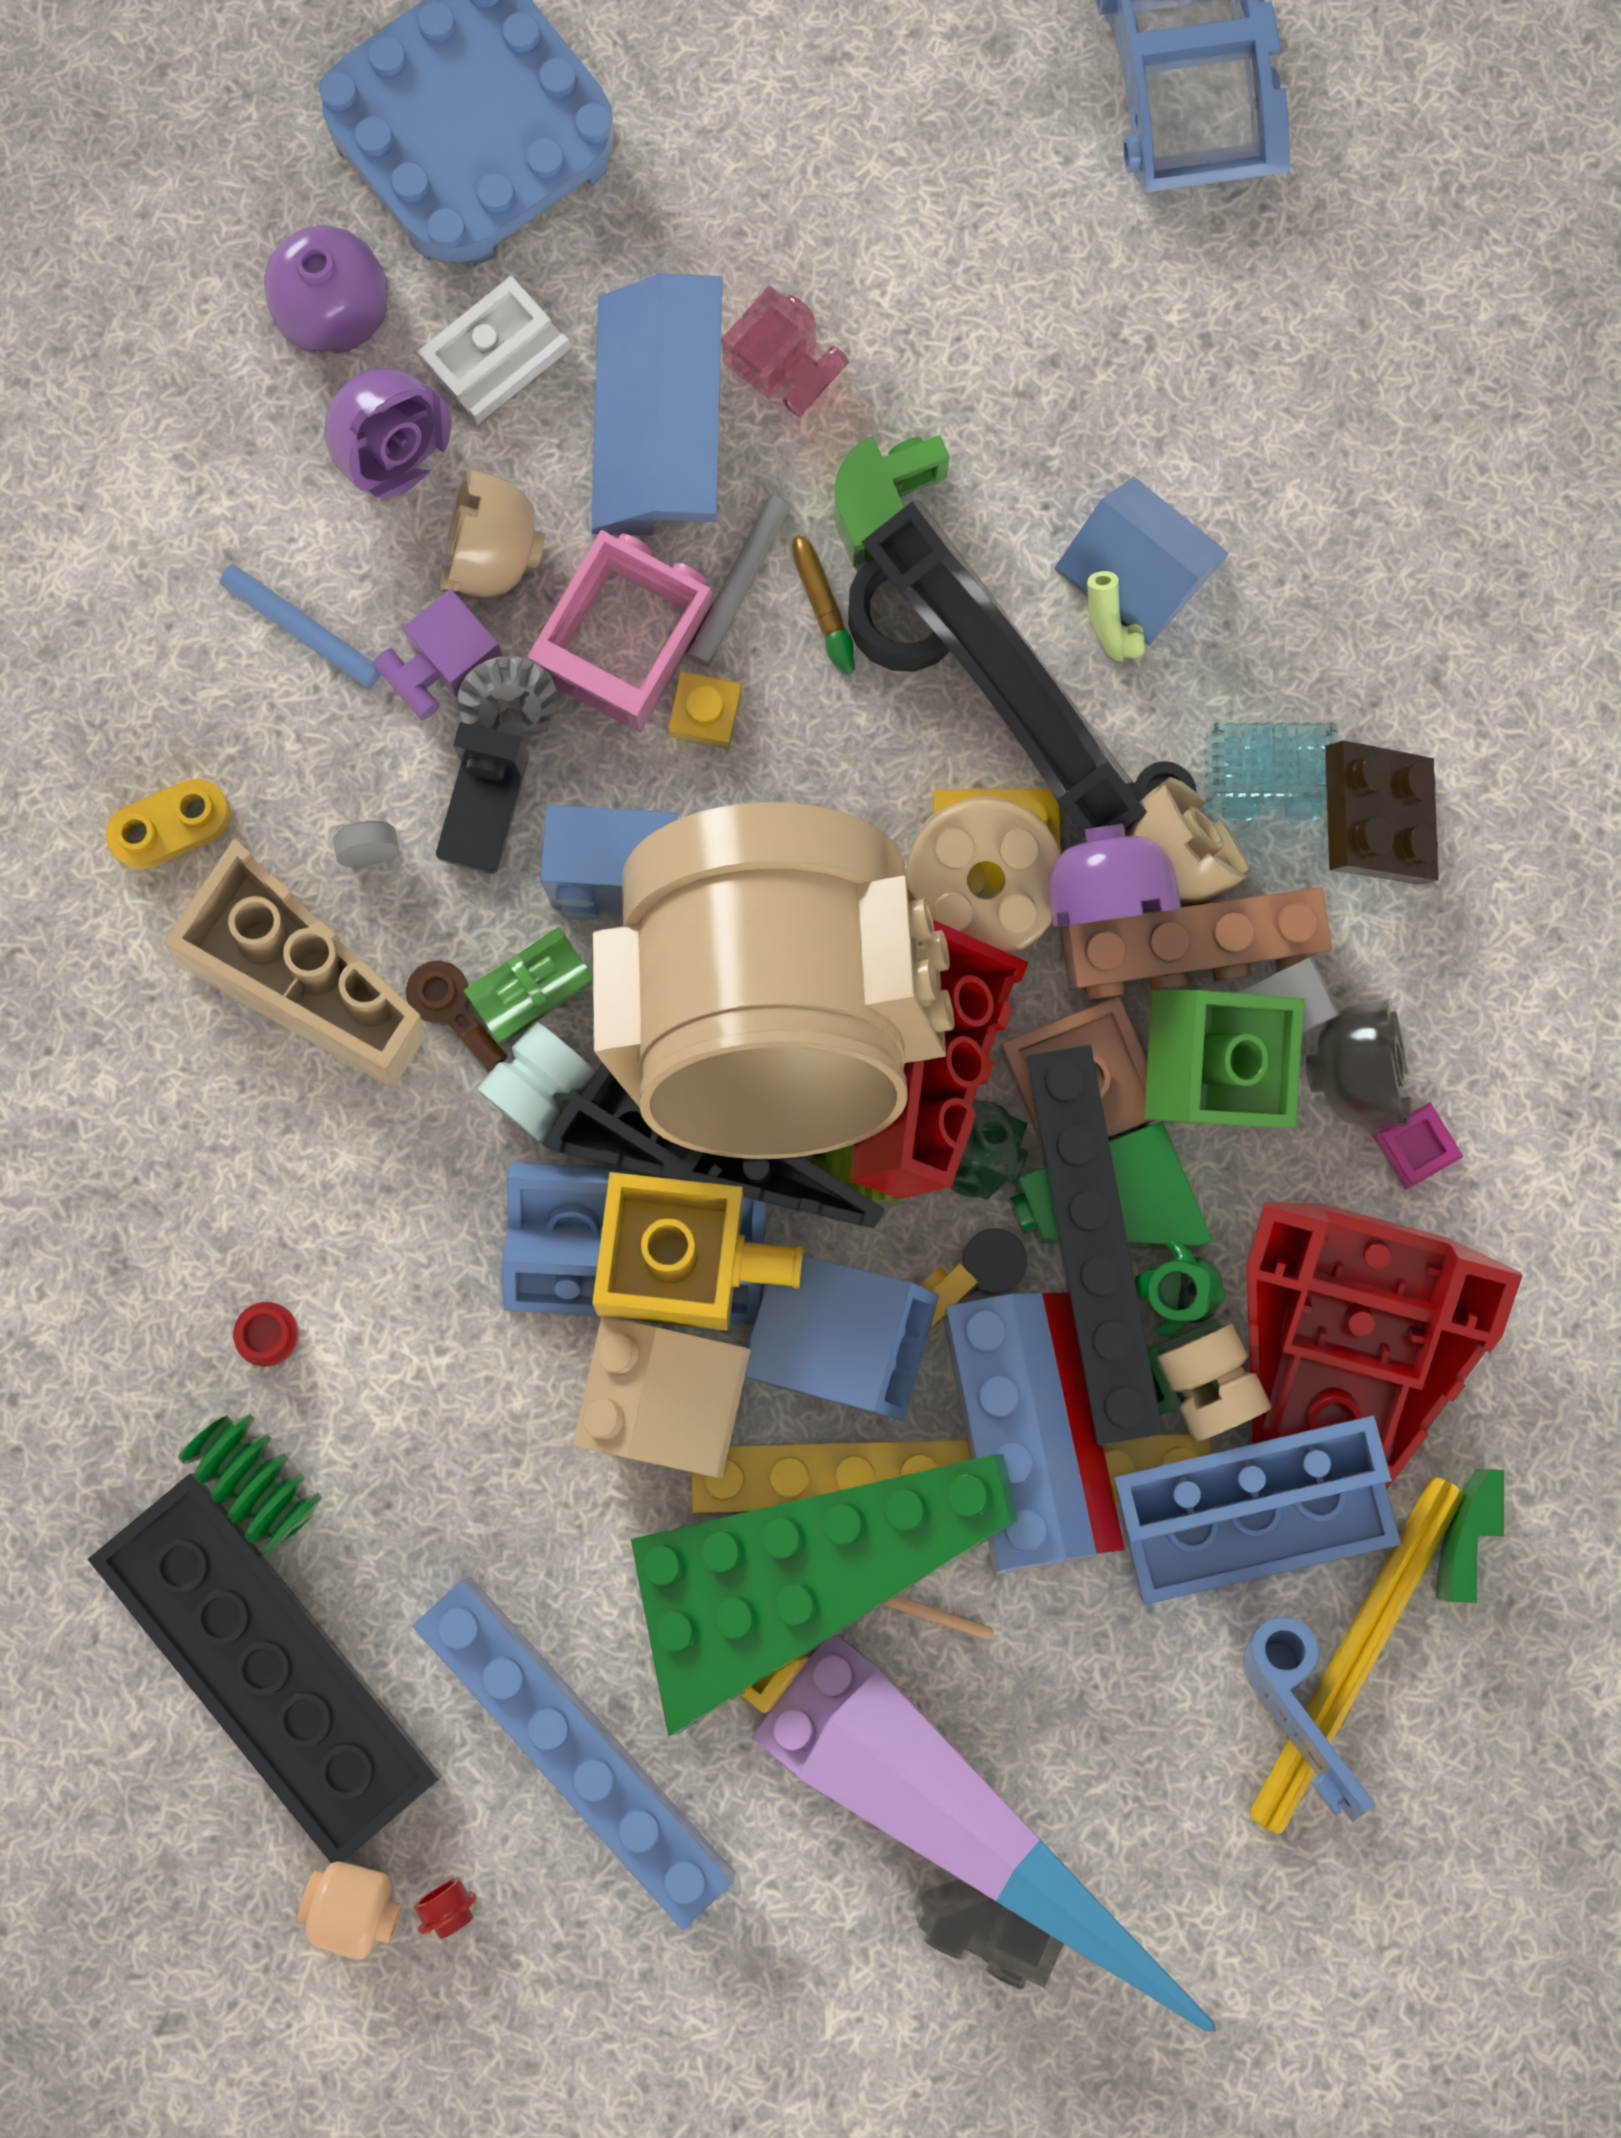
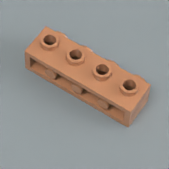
M1323 887L1181 907L1163 912L1143 913V915L1075 925L1067 924L1060 927L1069 990L1086 987L1088 999L1126 994L1125 981L1146 978L1150 979L1151 990L1189 985L1188 972L1212 969L1214 981L1252 976L1250 963L1275 960L1276 971L1280 972L1309 957L1314 959L1313 954L1332 951Z

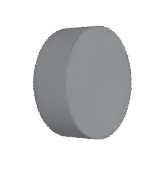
M372 820L353 823L341 828L333 837L336 860L342 866L359 868L387 862L399 854L396 829L384 821Z

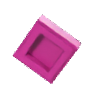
M1431 1102L1372 1135L1405 1190L1464 1157Z

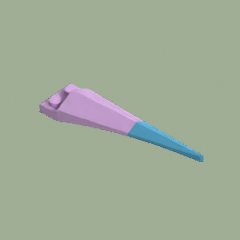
M839 1635L829 1639L816 1649L784 1696L752 1736L754 1741L797 1775V1778L1197 2027L1207 2032L1216 2031L1214 2021L1043 1843L887 1673Z

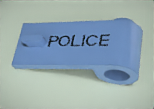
M1275 1617L1264 1622L1247 1644L1242 1657L1243 1672L1249 1684L1318 1777L1311 1781V1784L1331 1812L1337 1816L1342 1812V1808L1351 1822H1354L1374 1807L1375 1803L1293 1694L1316 1667L1319 1657L1318 1642L1313 1632L1303 1622L1291 1617Z

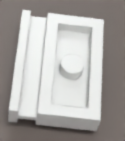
M511 275L417 352L424 366L454 400L464 407L471 415V419L479 425L568 352L570 344L569 339L555 328L551 323V319Z

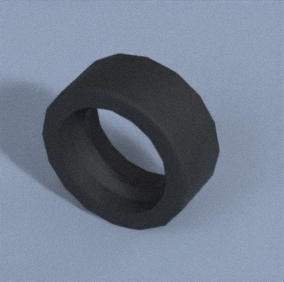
M871 557L858 569L849 588L848 626L855 645L871 662L891 671L915 672L937 664L950 650L935 632L924 640L915 643L895 642L884 637L875 628L870 616V600L876 588L889 578L874 558Z

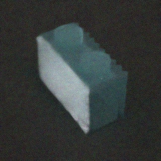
M1217 722L1211 724L1204 737L1205 809L1222 810V818L1232 821L1256 819L1260 817V810H1285V818L1295 821L1315 820L1323 817V810H1327L1325 746L1338 742V724L1334 722L1327 724L1321 722L1314 724L1309 722L1302 724L1296 722L1289 724L1283 722L1276 724L1271 722L1264 724L1258 722L1251 724L1245 722L1238 724L1233 722L1226 724Z

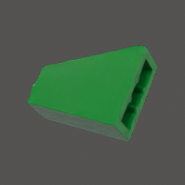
M1163 1121L1109 1142L1129 1248L1168 1249L1167 1243L1174 1240L1186 1246L1190 1251H1193L1213 1241ZM1045 1168L1019 1177L1014 1184L1018 1194L1010 1197L1009 1201L1023 1234L1033 1230L1038 1243L1058 1244Z

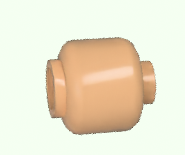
M348 1861L333 1862L324 1872L313 1871L300 1903L297 1923L305 1926L306 1940L311 1946L353 1960H362L373 1951L377 1941L390 1944L400 1917L402 1904L391 1901L393 1885L389 1875Z

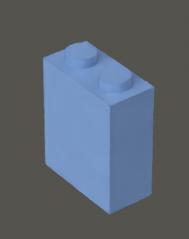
M803 1256L799 1289L792 1288V1286L762 1283L761 1292L763 1298L755 1326L748 1334L744 1344L745 1348L751 1349L745 1377L904 1422L939 1294L910 1281Z

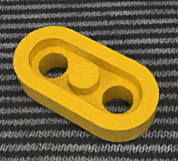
M204 779L185 780L118 810L107 825V846L110 852L129 868L136 870L154 868L220 838L230 824V803L223 792L212 782ZM202 800L205 802V809L199 817H186V808L192 801ZM138 825L146 826L147 833L141 842L136 844L128 842V834L133 827Z

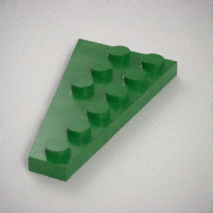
M1004 1454L985 1456L631 1539L668 1736L683 1732L714 1709L734 1700L745 1693L746 1689L775 1671L782 1670L860 1621L866 1614L888 1600L895 1599L914 1587V1584L944 1565L956 1561L1018 1522Z

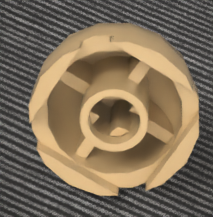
M468 468L466 471L467 482L462 481L447 538V540H450L449 554L454 555L451 567L442 564L440 588L442 592H447L451 588L456 595L466 598L489 599L502 596L519 583L526 567L537 570L544 548L545 533L534 531V509L527 496L512 482L494 474Z
M1168 778L1145 796L1142 802L1147 813L1126 828V836L1147 837L1163 849L1172 862L1178 883L1180 904L1183 906L1208 904L1227 893L1247 877L1244 873L1249 870L1248 862L1229 828L1221 818L1212 823L1198 809L1206 804V802L1194 790L1177 779Z

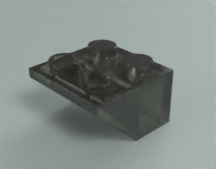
M959 1878L919 1892L913 1904L918 1927L926 1933L924 1941L928 1945L957 1959H961L964 1951L967 1950L988 1963L986 1971L990 1975L1018 1989H1024L1027 1980L1045 1988L1064 1945L1061 1941Z

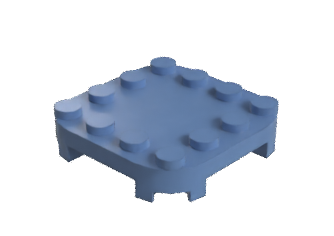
M423 0L347 53L322 78L319 84L323 117L339 155L346 157L406 233L411 247L428 261L431 257L448 263L472 261L475 267L494 258L493 247L585 181L593 187L608 172L607 164L615 145L612 109L603 89L532 0Z

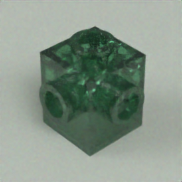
M974 1099L971 1107L976 1112V1117L952 1187L950 1188L966 1197H980L989 1200L1005 1183L1013 1185L1020 1176L1028 1155V1150L1021 1147L1028 1123L1009 1115L1004 1107L996 1103Z

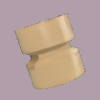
M1233 1323L1193 1338L1155 1357L1170 1391L1181 1392L1185 1398L1179 1407V1411L1194 1442L1210 1438L1234 1428L1272 1408L1258 1375L1245 1372L1242 1367L1248 1354ZM1217 1379L1219 1383V1394L1217 1390L1210 1385L1209 1382Z

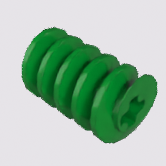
M249 1414L232 1421L226 1415L201 1431L181 1451L178 1459L183 1464L193 1463L202 1459L193 1476L200 1484L219 1479L210 1496L214 1502L220 1504L236 1498L227 1515L231 1522L236 1524L253 1518L244 1535L248 1542L252 1544L270 1537L261 1555L264 1559L286 1543L313 1517V1513L322 1497L319 1493L299 1500L296 1494L305 1480L302 1473L282 1480L279 1474L289 1458L284 1453L268 1460L262 1457L272 1438L268 1434L252 1440H248L245 1437L255 1418Z

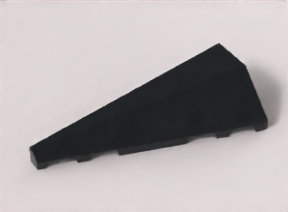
M603 1062L582 1094L579 1095L575 1092L542 1142L544 1147L554 1152L661 1178L739 1186L743 1188L744 1198L872 1229L875 1228L886 1213L885 1208L801 1156L778 1159L725 1157L685 1148L663 1138L646 1124L642 1118L640 1107Z

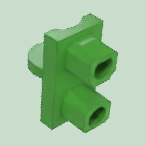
M557 927L463 991L498 1043L503 1045L528 1028L534 1021L540 1020L592 985L593 975L561 928Z

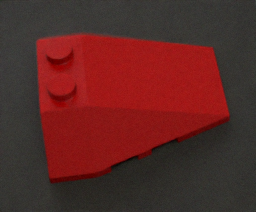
M1264 1202L1246 1261L1250 1373L1258 1375L1272 1408L1252 1419L1253 1444L1374 1416L1391 1481L1385 1483L1386 1489H1388L1429 1435L1428 1428L1449 1400L1454 1402L1463 1390L1465 1379L1486 1351L1491 1353L1503 1337L1523 1275L1520 1271L1450 1238L1323 1203Z

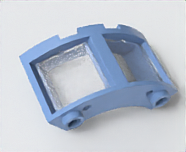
M1096 0L1099 15L1106 14L1112 29L1124 77L1131 134L1124 135L1123 138L1125 168L1127 173H1134L1146 193L1290 172L1286 88L1280 89L1278 73L1270 64V56L1279 55L1281 52L1272 1Z

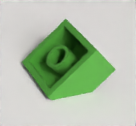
M1152 990L1144 1119L1296 1128L1304 999L1203 990Z

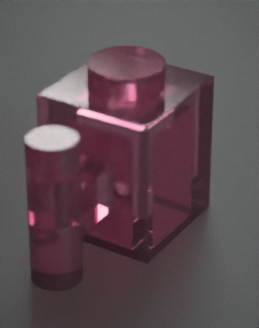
M770 285L721 338L723 363L768 400L787 379L795 384V387L783 399V403L790 412L798 417H801L849 364L846 355L835 346H830L817 362L809 355L816 348V322L813 313L799 298L790 294L784 297Z

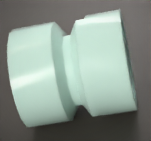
M534 1021L512 1046L515 1060L512 1063L499 1062L477 1087V1090L538 1142H541L562 1113L560 1103L563 1100L570 1101L575 1092L581 1095L596 1071L555 1034L537 1021Z

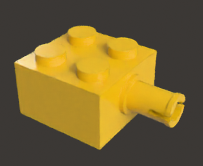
M610 1172L592 1304L597 1315L601 1317L728 1331L733 1288L739 1287L740 1281L792 1286V1288L799 1289L803 1247L797 1246L795 1248L745 1242V1235H740L744 1205L742 1187Z

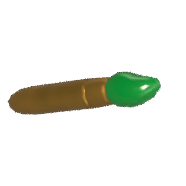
M796 536L792 544L795 565L824 637H826L825 647L827 655L839 671L851 674L855 670L852 638L845 631L839 608L817 552L805 537Z

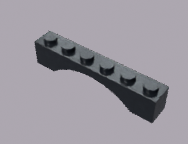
M911 501L861 542L899 593L937 634L978 685L1026 751L1056 800L1085 838V829L1124 824L1125 829L1147 813L1142 802L1145 796L922 501Z

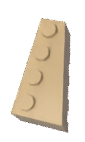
M235 837L164 941L166 948L178 967L392 1089L427 1037L420 1014L362 959H358L324 922L313 916L273 874L268 873Z

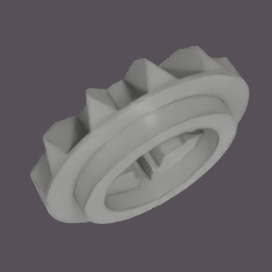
M503 656L487 660L472 669L461 683L458 692V707L463 723L522 737L523 742L527 745L533 733L537 731L548 732L552 716L559 712L556 683L544 667L532 660L516 656ZM516 696L519 697L521 710L517 711L509 707L502 713L499 712L497 703L499 698L509 702Z

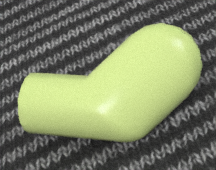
M1100 571L1092 574L1087 581L1089 621L1106 655L1118 662H1123V658L1128 657L1133 659L1140 658L1145 652L1143 628L1137 624L1121 627L1118 576L1109 571Z

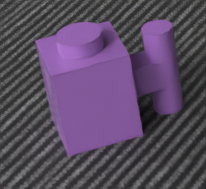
M450 588L402 627L410 645L418 654L405 664L395 651L389 648L375 658L373 665L418 718L423 721L432 716L440 707L439 702L427 690L430 685L440 679L458 700L459 688L467 674L487 660L503 657V653L495 638Z

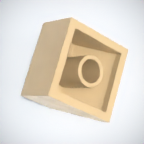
M601 1317L572 1446L723 1479L751 1349L658 1327Z

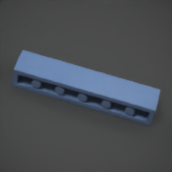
M472 1577L461 1580L412 1626L682 1931L733 1884L735 1871Z

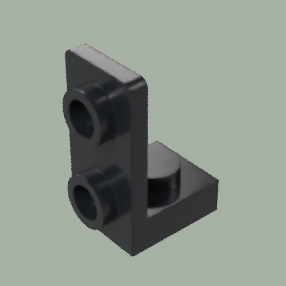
M460 722L453 747L461 761V765L436 849V856L442 862L494 874L499 868L530 757L522 737Z

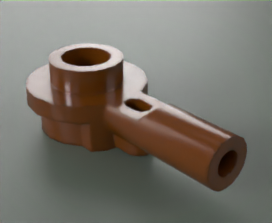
M441 960L426 962L417 967L408 979L406 999L407 1003L420 1014L421 1019L433 1024L449 1025L488 1072H491L499 1062H504L508 1057L507 1054L468 1009L470 1004L469 998L463 990L469 987V983L463 972L452 963Z

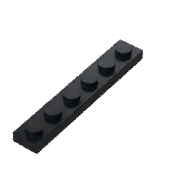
M1091 1045L1027 1055L1025 1058L1095 1445L1162 1435L1163 1430Z

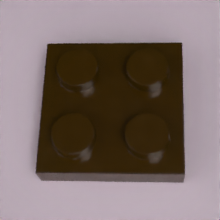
M1345 740L1326 745L1329 870L1411 884H1426L1438 881L1434 758Z

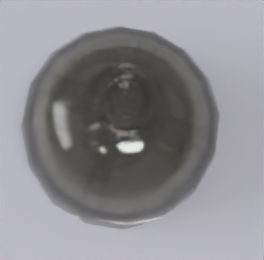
M1391 998L1365 1001L1342 1009L1339 1012L1340 1016L1327 1022L1319 1033L1317 1054L1306 1055V1070L1311 1092L1323 1091L1330 1110L1345 1123L1360 1128L1383 1129L1405 1126L1411 1122V1096L1400 1098L1398 1088L1404 1087V1073L1408 1075L1400 1022L1397 1011H1391L1393 1003Z

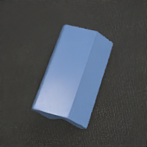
M660 273L599 296L591 534H599L603 530L610 535L653 536L654 520L716 523L723 276Z
M510 1162L507 1174L508 1233L502 1258L504 1310L597 1315L592 1302L609 1174L613 1172L649 1177L657 1176L624 1168ZM743 1197L744 1205L740 1235H745V1242L764 1244L766 1203ZM740 1281V1286L733 1288L729 1323L755 1324L761 1305L762 1283Z
M1374 1416L1114 1477L1125 1532L1144 1605L1401 1545L1385 1486L1386 1482L1391 1481Z

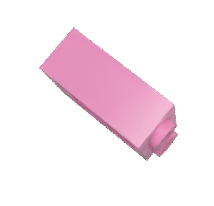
M601 530L527 655V659L544 667L553 677L557 689L641 733L713 605L711 588L706 586L707 580L693 568L678 562L673 567H670L652 557V550L637 538L628 534H621L619 538H616ZM611 571L685 609L640 689L566 650Z

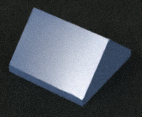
M1133 477L1101 499L1056 564L1055 570L1087 596V581L1092 574L1100 571H1109L1116 574L1119 579L1121 624L1124 626L1131 624L1140 625L1143 628L1144 642L1150 646L1226 559L1229 553L1136 477Z

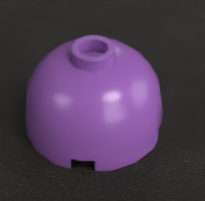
M328 225L302 228L285 238L269 257L264 275L267 308L282 335L302 350L314 353V349L320 351L334 350L335 353L349 352L368 341L383 323L387 311L386 302L388 298L386 275L367 243L350 231Z
M375 368L363 371L346 382L334 396L325 415L324 436L331 459L339 471L361 491L367 490L375 497L386 499L406 493L432 471L415 468L431 455L436 447L444 453L450 439L452 419L447 403L421 379L406 371L391 368Z
M1124 824L1085 829L1086 843H1080L1066 849L1055 862L1049 880V902L1053 927L1143 915V912L1161 910L1163 912L1181 908L1178 883L1170 859L1159 845L1147 837H1125Z

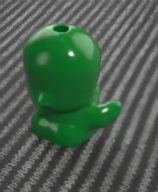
M1174 1240L1167 1243L1168 1250L1173 1255L1174 1260L1164 1263L1150 1272L1139 1274L1135 1278L1137 1295L1145 1299L1156 1312L1166 1318L1155 1329L1159 1336H1169L1177 1333L1187 1323L1206 1321L1215 1315L1225 1297L1221 1273L1215 1265L1202 1257H1194L1192 1251ZM1195 1283L1197 1295H1192L1189 1292L1190 1284Z

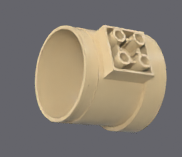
M756 802L713 808L673 821L646 837L629 855L622 873L623 926L593 932L594 1052L640 1107L642 1118L646 1124L663 1138L685 1148L713 1155L749 1159L791 1158L829 1152L866 1140L890 1126L903 1112L907 1102V1083L903 1071L904 1063L945 1057L944 1031L954 1029L951 999L947 990H941L940 971L949 970V952L946 938L942 930L934 931L929 903L927 899L918 900L906 878L905 862L902 853L893 840L883 831L865 820L838 810L801 803Z

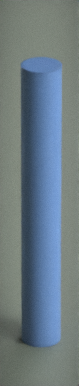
M235 564L230 565L223 572L220 578V585L366 688L371 689L381 677V673L375 668L373 661Z

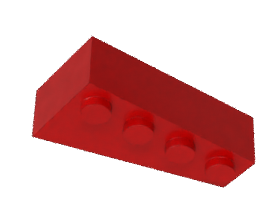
M933 920L934 931H943L949 952V970L940 971L941 990L948 991L954 1015V1029L944 1031L946 1056L904 1063L903 1071L907 1083L906 1106L900 1116L890 1126L876 1135L854 1144L849 1180L898 1199L952 1187L976 1117V1112L971 1107L978 1086L988 1083L994 1061L988 1057L996 1033L1007 1027L1013 1009L1007 1001L1013 984L1023 980L1029 963Z

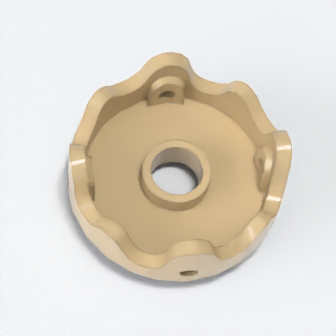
M979 796L942 808L925 822L910 851L906 878L917 899H927L933 920L1012 954L1025 949L1036 941L1052 924L1049 880L1055 862L1062 853L1050 828L1032 810L998 797ZM982 861L996 863L1001 867L1005 875L1002 888L991 896L977 895L967 884L968 872L975 864Z

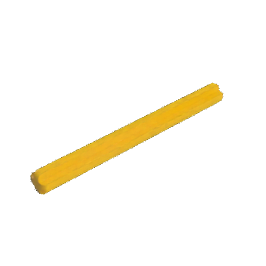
M1433 1477L1428 1481L1399 1535L1401 1545L1394 1546L1390 1551L1305 1708V1711L1330 1744L1464 1499V1492L1445 1479ZM1290 1738L1250 1809L1251 1819L1275 1834L1284 1832L1315 1775L1314 1770Z

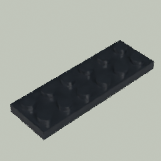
M189 1473L87 1560L330 1863L344 1862L442 1776L265 1558L261 1557V1552L253 1543L248 1542L244 1537V1531L237 1523L231 1522L227 1517L228 1512L222 1504L214 1502L210 1497L212 1492L205 1483L200 1484L193 1477L194 1473Z

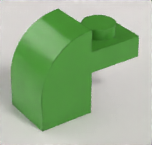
M940 435L925 441L921 437L904 440L895 445L889 451V455L882 457L874 437L871 436L857 444L843 460L835 481L834 517L839 536L853 567L868 561L872 557L861 542L904 508L901 496L947 478L950 456Z

